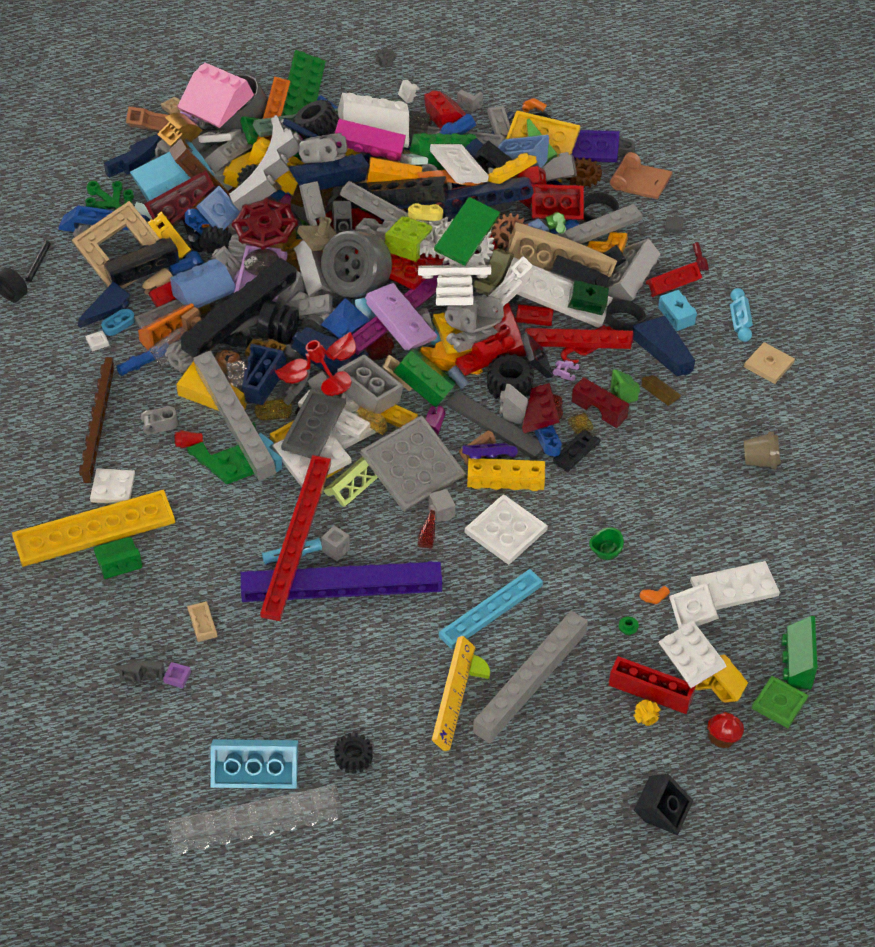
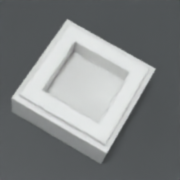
M103 330L85 336L92 351L109 346Z

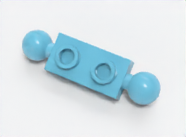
M735 288L730 295L734 301L730 304L734 331L738 333L739 340L747 342L752 338V332L749 327L753 326L749 301L742 289Z

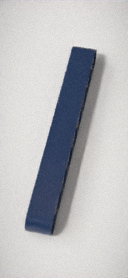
M515 178L506 180L501 184L487 183L448 190L446 201L442 202L439 206L443 209V214L460 211L467 199L472 196H477L474 198L475 200L491 206L529 199L534 194V190L529 178ZM438 202L420 203V204H421V205H432V204H436V203H438ZM413 204L394 206L402 210L404 208L408 209V207Z

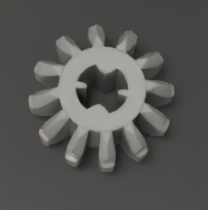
M234 234L229 241L228 250L239 263H242L246 245H251L241 244L238 235Z
M181 340L172 343L166 349L167 361L170 362V366H173L176 371L178 370L181 373L186 371L194 361L191 355L181 349Z

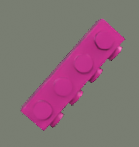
M343 119L338 120L335 134L342 133L345 136L347 148L353 149L356 152L370 153L376 157H386L392 161L401 160L406 135ZM336 142V145L342 146L341 142Z

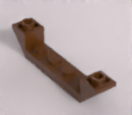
M180 138L169 150L175 162L190 178L206 170L216 188L220 186L230 197V193L198 160L188 144Z

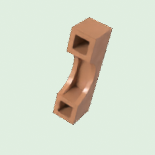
M128 107L126 123L130 127L161 131L169 122L165 118L168 116L166 114L155 113L143 108Z

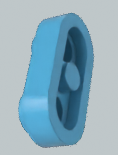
M122 309L103 320L101 326L104 334L113 336L131 326L135 322L134 313L130 309Z

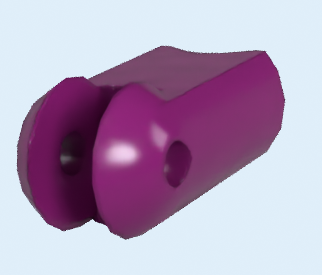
M431 406L425 420L438 436L446 412L442 406H438L436 413V408Z

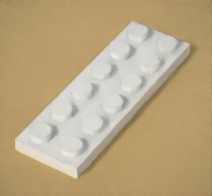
M513 258L511 265L508 269V272L505 276V279L513 273V271L510 268L516 262H518L519 259ZM534 266L535 268L526 284L517 293V295L598 328L602 326L606 317L607 306L613 299L608 296L607 306L603 315L568 308L573 281Z

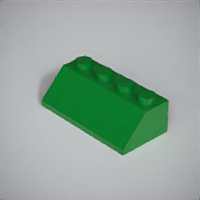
M441 133L414 134L409 152L427 157L428 164L434 165L437 170H445L430 152L431 144H462L466 148L477 137L473 134L459 135L456 133L451 135Z

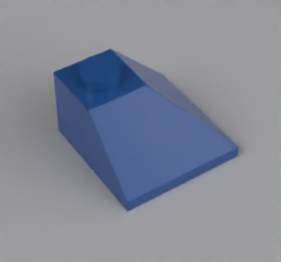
M345 298L321 325L339 340L349 332L353 335L367 324L370 319Z

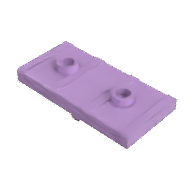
M394 283L367 293L365 297L367 300L366 304L405 351H410L413 348L415 349L436 340L438 335L429 327L423 317L419 315Z

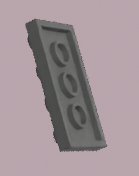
M310 389L281 445V449L310 459L312 455L320 456L346 405V399L338 396H327L321 391Z

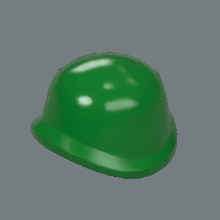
M607 527L600 530L590 539L589 546L600 559L611 560L616 558L622 551L624 538L618 529Z

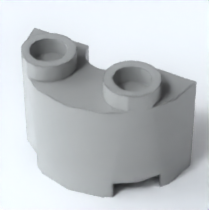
M364 218L355 229L370 232L385 241V233L396 221L385 220L383 224H379L375 219Z

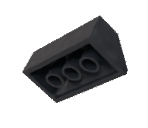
M170 237L167 239L162 238L152 245H144L137 251L127 252L120 258L109 259L104 264L105 272L110 283L115 282L118 286H122L179 263L178 249Z

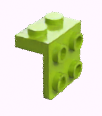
M403 216L385 233V244L390 253L417 262L420 258V243L431 233L432 226Z

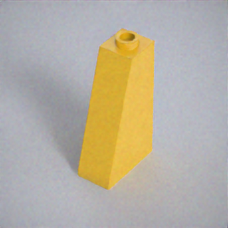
M193 361L176 384L178 396L218 410L197 373ZM230 384L245 410L244 393Z

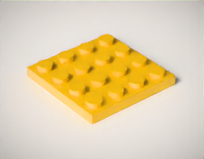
M516 111L506 139L528 137L527 119H530L542 135L549 136V144L556 151L557 157H559L558 154L569 152V155L572 154L580 132V125ZM562 179L550 182L561 184Z

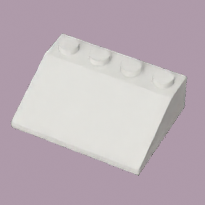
M342 93L338 106V116L340 119L406 135L404 147L408 148L409 110L406 103L402 101H389L384 98L377 99L370 96H359L354 93Z

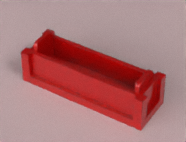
M693 262L645 282L649 285L652 293L651 296L655 297L702 278L697 262Z

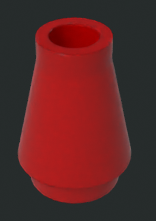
M183 430L175 432V447L182 449L203 442L202 433Z

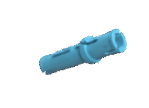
M320 539L306 541L305 547L310 546V548L304 549L301 557L306 556L305 554L322 550ZM281 548L263 552L264 564L277 562L279 556L274 557V555L280 554Z

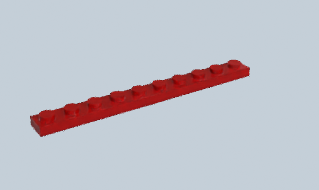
M312 455L260 612L261 618L281 621L331 466V458Z

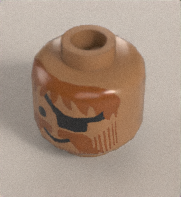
M224 349L216 354L215 359L224 374L234 375L242 369L243 361L237 352Z

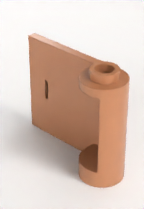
M629 152L625 155L611 178L610 185L615 190L658 199L671 178L672 171L641 165L640 157L635 153Z

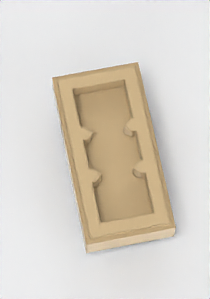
M207 601L187 606L197 642L216 638L217 631Z

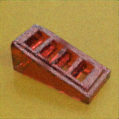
M430 510L419 532L417 545L420 548H433L435 510Z

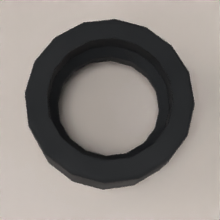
M4 268L0 271V294L13 303L18 302L27 294V285L16 271L11 268Z

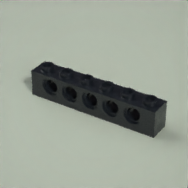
M446 176L356 183L359 187L392 205L445 202L449 192ZM341 196L342 201H349ZM351 202V209L362 208Z

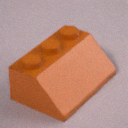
M192 303L183 305L139 329L140 342L149 351L163 343H166L168 346L180 339L184 333L181 316L194 308V305Z

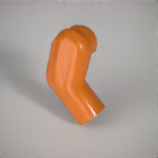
M532 98L522 104V110L527 113L529 110L536 108L543 112L547 105Z
M666 586L661 587L658 591L642 590L640 598L645 602L658 604L670 594V590Z

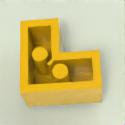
M725 654L720 655L727 667L697 684L695 689H712L724 703L739 701L748 682Z

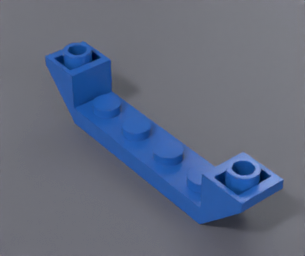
M78 205L63 216L58 228L62 231L74 232L75 228H78L79 223L94 225L112 213L113 210ZM141 215L147 223L151 220L146 215Z

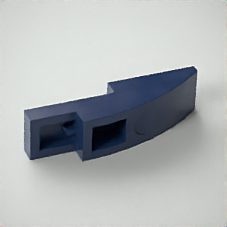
M155 134L130 145L131 151L104 162L106 175L110 178L123 171L126 175H129L130 171L148 163L155 157V149L162 139L158 134Z

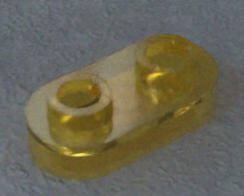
M283 400L265 401L264 405L256 404L255 416L259 420L285 419L292 414V404L288 406Z

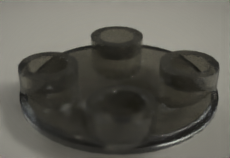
M270 249L254 250L245 257V270L253 275H258L267 269L272 262L277 261L279 256Z

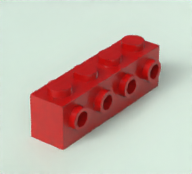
M508 302L503 306L504 317L502 321L493 326L497 332L506 330L505 338L508 336L513 338V347L501 355L517 354L519 357H525L527 355L521 339V332L511 305Z
M617 656L611 669L608 685L686 715L694 698L696 686L690 688L687 682L619 656Z

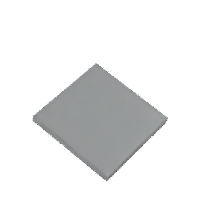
M422 415L360 451L362 457L404 512L429 498L430 493L441 491L466 475V472Z

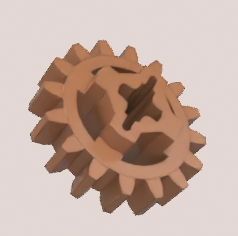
M512 213L509 214V217L503 214L502 220L498 218L497 223L492 227L494 230H492L491 234L495 235L493 237L494 241H498L497 247L503 246L502 250H505L506 247L508 248L511 236L508 231L509 228L512 232L516 222L523 224L525 220L524 218L519 220L518 214L515 217H512Z

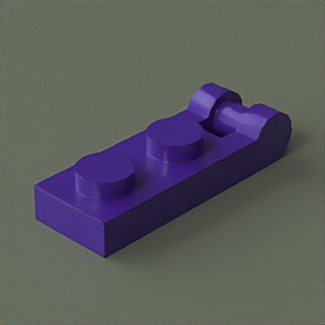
M507 443L463 445L462 453L469 455L471 459H481V456L485 455L488 458H496L499 454L515 457L518 449Z

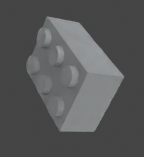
M366 355L358 357L337 370V372L344 371L348 373L352 380L351 387L343 393L373 417L400 402L403 385Z

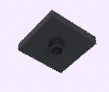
M527 332L523 333L521 339L529 363L545 378H551L553 373L545 349Z

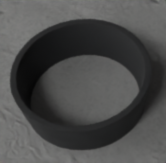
M593 193L584 198V220L586 222L597 218L585 212V208L591 204L602 203L610 206L613 211L619 210L617 200L611 195Z
M618 300L611 302L607 306L606 322L614 330L632 331L633 325L644 322L646 317L645 311L633 302ZM611 314H631L638 322H622L615 319Z

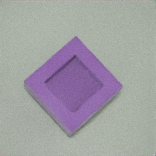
M171 662L163 678L164 683L184 688L190 676L191 668Z

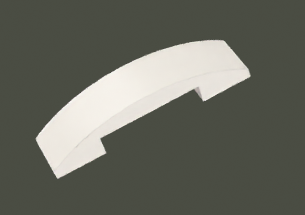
M523 256L510 268L513 273L488 297L500 298L504 306L523 288L535 267Z

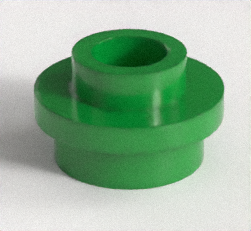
M627 616L619 621L618 627L623 634L632 635L638 631L639 623L635 618Z

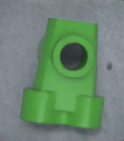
M555 212L546 217L549 230L556 228V231L560 234L565 232L566 227L564 224L566 222L563 214Z

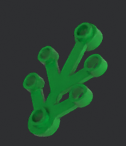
M90 181L87 185L88 194L98 195L104 201H96L90 197L85 200L86 207L99 209H118L122 205L119 201L121 191L123 190L122 182L115 181L112 183V198L100 188V184L97 181ZM130 189L123 192L124 204L128 201L132 202L134 198L133 191Z

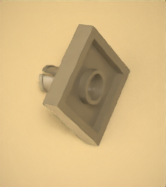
M321 217L319 226H299L297 231L312 251L324 250L328 241L337 235L330 226L332 220L328 217Z

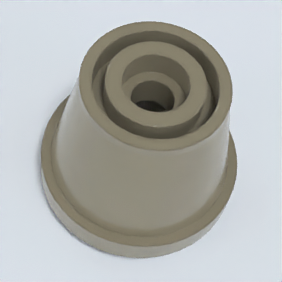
M774 431L744 440L746 466L769 467L772 470L777 469V465H781L778 435H774Z

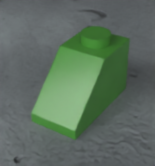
M616 369L612 370L610 393L627 403L637 401L640 393L639 384L630 375Z

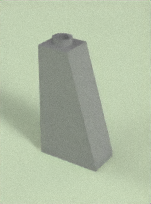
M302 240L294 249L308 296L315 297L330 294L332 300L339 295L328 287L322 275V251H312L306 242Z

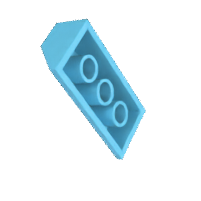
M213 739L211 743V788H297L298 740Z

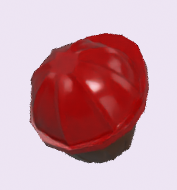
M727 712L715 715L708 721L707 725L710 742L719 748L731 747L741 739L744 732L743 723L734 714Z

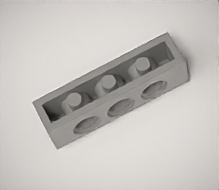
M242 133L218 147L204 160L216 173L225 166H228L232 160L249 152L253 145L248 144L245 134Z

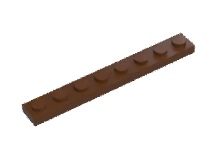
M105 357L104 364H101L100 367L101 378H98L97 382L99 390L95 392L94 401L96 404L92 406L91 411L93 419L89 421L88 430L90 433L86 435L85 439L87 447L82 453V460L84 462L79 467V475L82 476L83 483L92 482L115 369L113 357Z

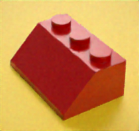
M431 91L428 94H424L426 112L440 130L446 123H454L466 115L456 101L441 91Z
M532 184L534 194L530 197L532 219H546L547 216L559 212L564 215L565 220H584V186Z

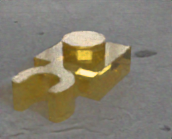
M363 407L356 411L359 417L370 422V428L381 435H384L387 431L386 419L381 414H376L372 411L368 412Z

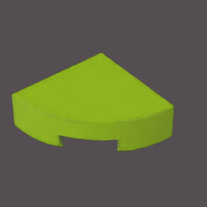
M473 655L469 675L489 679L490 668L487 662L481 657Z

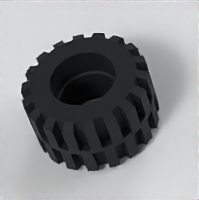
M317 100L299 110L293 122L322 136L333 134L336 131L340 118L328 100ZM300 134L303 140L308 139V137Z
M505 354V356H498V359L494 358L492 363L489 364L487 372V389H489V393L493 394L495 399L500 398L501 391H505L506 384H511L525 397L526 395L529 396L533 388V366L529 363L528 359L524 360L523 356L519 357L517 354Z

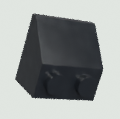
M669 774L649 776L634 811L644 822L678 835L694 800Z

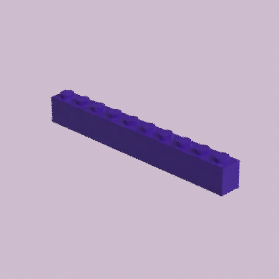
M429 561L423 563L409 562L404 564L389 563L384 565L369 564L365 566L349 565L345 567L330 566L326 568L310 567L307 569H297L287 600L442 592L441 562ZM274 570L240 572L242 602L264 601Z

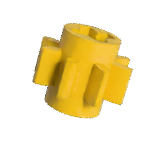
M643 700L635 706L636 709L634 711L636 714H634V717L638 724L642 722L645 726H650L658 721V716L660 715L658 712L661 710L656 702L652 703L649 700Z

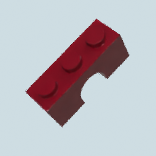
M583 377L573 387L571 402L585 410L591 405L597 407L602 414V420L613 427L618 428L628 417L629 403Z

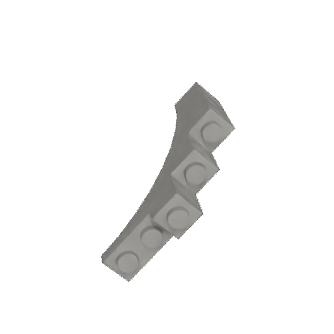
M277 115L271 118L273 125L272 138L262 161L253 173L229 194L232 203L239 211L242 210L244 204L248 205L264 200L265 197L276 192L275 180L290 170L287 165L288 159L300 150L302 139L297 133L294 134L287 126L283 125L284 119L280 120Z

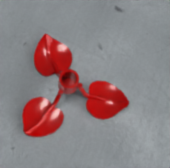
M349 332L333 343L327 351L319 341H310L306 345L308 352L306 354L307 361L296 359L275 370L276 375L282 381L293 384L304 380L308 376L307 370L311 368V360L315 363L321 362L330 377L322 383V392L327 396L342 394L351 387V377L344 371H339L333 376L324 362V356L326 354L331 360L337 358L340 361L350 358L356 352L353 335Z

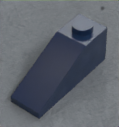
M112 282L78 319V326L80 328L108 318L119 310L127 309L130 305V294L115 282Z

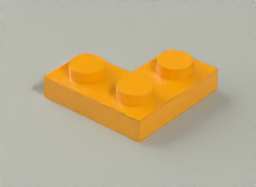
M610 232L607 242L589 241L587 247L603 254L617 245L623 253L628 239L627 233Z

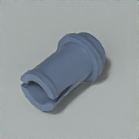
M456 365L447 372L449 374L448 377H452L460 389L470 382Z

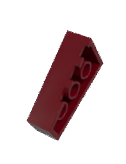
M205 170L144 205L153 220L158 217L157 214L162 212L172 226L175 227L185 218V212L188 209H194L216 186L209 173ZM161 222L158 228H162L165 224Z

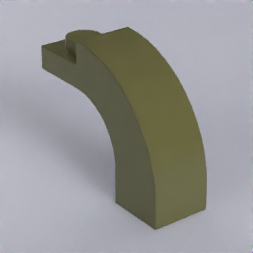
M499 248L494 249L488 264L491 265V275L475 280L473 285L476 288L475 292L489 296L504 281L514 254Z

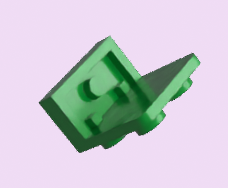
M131 537L112 541L94 548V553L104 579L142 568L139 549L135 548Z

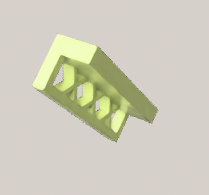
M361 457L323 491L328 496L334 495L339 503L345 507L378 477L375 473L373 476L367 475V467L369 465ZM355 477H362L360 487H354ZM343 488L349 489L347 499H344L339 492Z

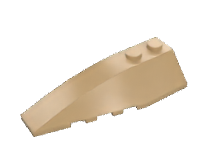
M517 222L513 228L507 252L514 254L513 258L520 260L524 256L532 265L546 271L551 270L557 255L595 269L608 277H611L617 260L582 244Z

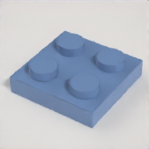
M220 186L215 188L196 206L213 227L216 226L217 229L223 228V230L240 213L232 203L231 198Z

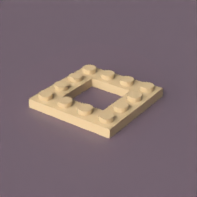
M130 201L72 239V243L107 287L111 283L105 272L104 264L109 258L99 247V244L124 227L130 230L141 246L152 245L160 239ZM134 281L124 284L120 287L124 289L130 284H132Z

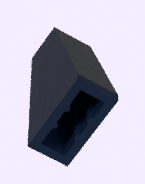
M666 316L633 325V340L677 377L681 375L686 376L694 371L695 359Z
M305 327L302 332L298 330L292 338L294 343L291 348L307 359V343L317 340L327 351L337 339ZM365 351L359 355L354 353L350 358L342 361L337 358L331 360L325 354L324 362L334 376L339 368L362 355L368 356V353ZM311 360V363L327 374L321 362L315 363Z

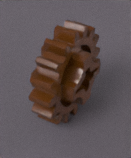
M584 157L582 160L576 158L577 176L566 178L567 181L570 180L571 185L575 183L576 186L581 185L584 188L585 186L591 188L592 184L597 185V181H601V165H597V161L591 162V158L585 160Z

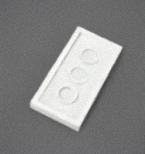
M431 144L430 152L455 182L459 184H464L465 182L475 184L488 182V174L462 144Z
M766 561L694 576L690 579L693 587L704 583L708 584L716 610L776 597L780 593Z
M694 621L683 625L680 629L659 641L660 646L690 688L727 667L724 660Z

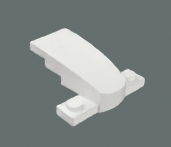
M491 265L419 266L418 275H422V278H433V275H439L437 278L436 305H473L471 275H477V278H486L487 275H491Z

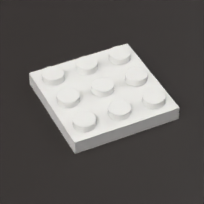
M330 434L320 454V457L331 458L328 475L351 464V457L335 437ZM284 439L273 444V451L282 457L283 464L302 487L311 459L282 450L281 445Z
M503 494L465 527V533L509 565L547 531L548 525Z

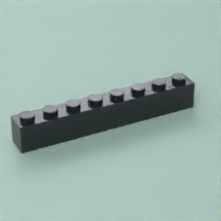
M282 258L272 262L267 269L260 272L252 281L247 282L242 289L236 291L228 300L223 301L214 311L209 312L193 328L184 332L181 336V349L193 358L210 351L261 310L265 301H272L296 281L297 268Z

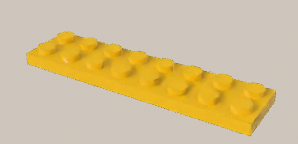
M160 490L12 532L21 565L24 567L175 523V518L165 491Z

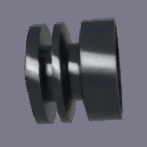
M270 300L265 301L257 321V336L265 339H273L275 336V341L290 344L298 327L299 309L289 305H284L281 309L280 303Z

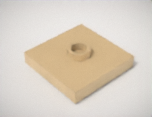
M763 342L744 363V367L775 384L791 367L795 358Z

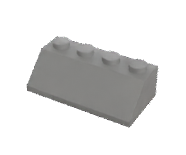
M649 238L624 248L623 255L627 261L614 268L606 288H609L608 296L612 297V300L632 301L636 297L637 291L643 286L645 278L649 276L650 270L657 263L660 252Z

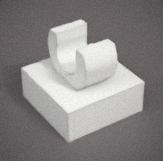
M403 80L398 95L406 103H410L417 96L415 92L419 90V87L416 84H411L408 80Z

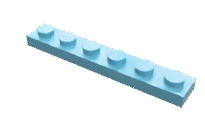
M531 569L527 570L439 631V638L451 649L455 648L458 637L464 636L468 639L542 587L543 581Z

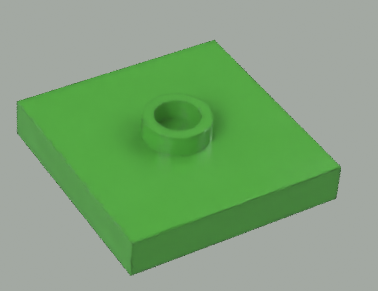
M771 676L752 704L751 709L789 728L809 695Z

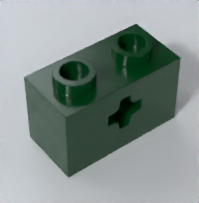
M574 280L570 289L568 308L603 315L607 306L609 288Z

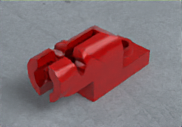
M506 330L491 335L484 340L474 343L472 351L456 358L455 364L465 376L485 368L492 363L494 358H497V355L513 347V338L511 336L505 338Z

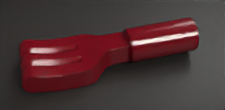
M698 242L693 243L699 270H709L707 259L702 257L700 244Z

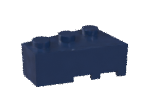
M251 344L250 356H248V366L245 369L242 388L247 402L264 405L280 379L276 375L275 370L282 368L287 362L284 351Z

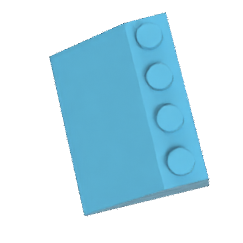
M187 142L188 146L193 150L192 153L214 176L198 150L192 143ZM170 152L130 171L147 202L190 179L188 174L175 162Z

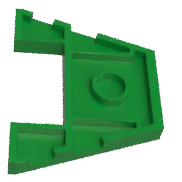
M203 442L187 447V452L191 456L193 455L198 459V462L209 468L214 475L227 485L254 474L239 445L210 455Z

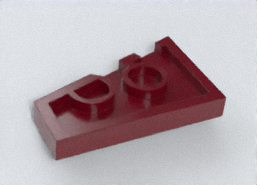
M550 383L532 388L522 425L523 433L560 423Z

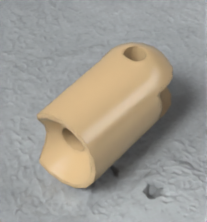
M164 268L144 281L142 287L146 289L144 291L145 294L149 295L150 291L170 282V277H173L172 274Z

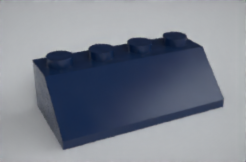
M349 154L335 161L305 163L290 166L289 169L299 185L318 181L319 190L346 185L348 181L352 183L365 181L369 164L362 154Z

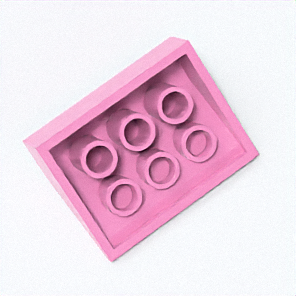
M204 63L193 73L177 107L185 113L220 128L254 94L247 80Z

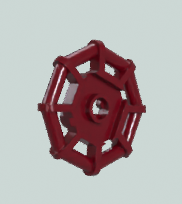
M268 197L248 205L244 204L236 219L232 221V227L237 232L239 242L259 247L261 250L279 243L288 242L290 234L298 226V220L295 219L291 211V205L270 200ZM247 214H250L249 218L244 219ZM282 214H286L287 218H282ZM242 226H247L248 230L244 232ZM287 226L285 231L282 232V227ZM275 235L278 236V237H275V238L266 240V238H268V237H272V236H275Z

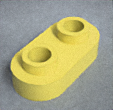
M415 203L408 207V217L414 220L438 221L443 218V209L436 204L421 205Z

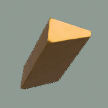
M654 375L642 378L641 386L667 406L681 397L678 392Z

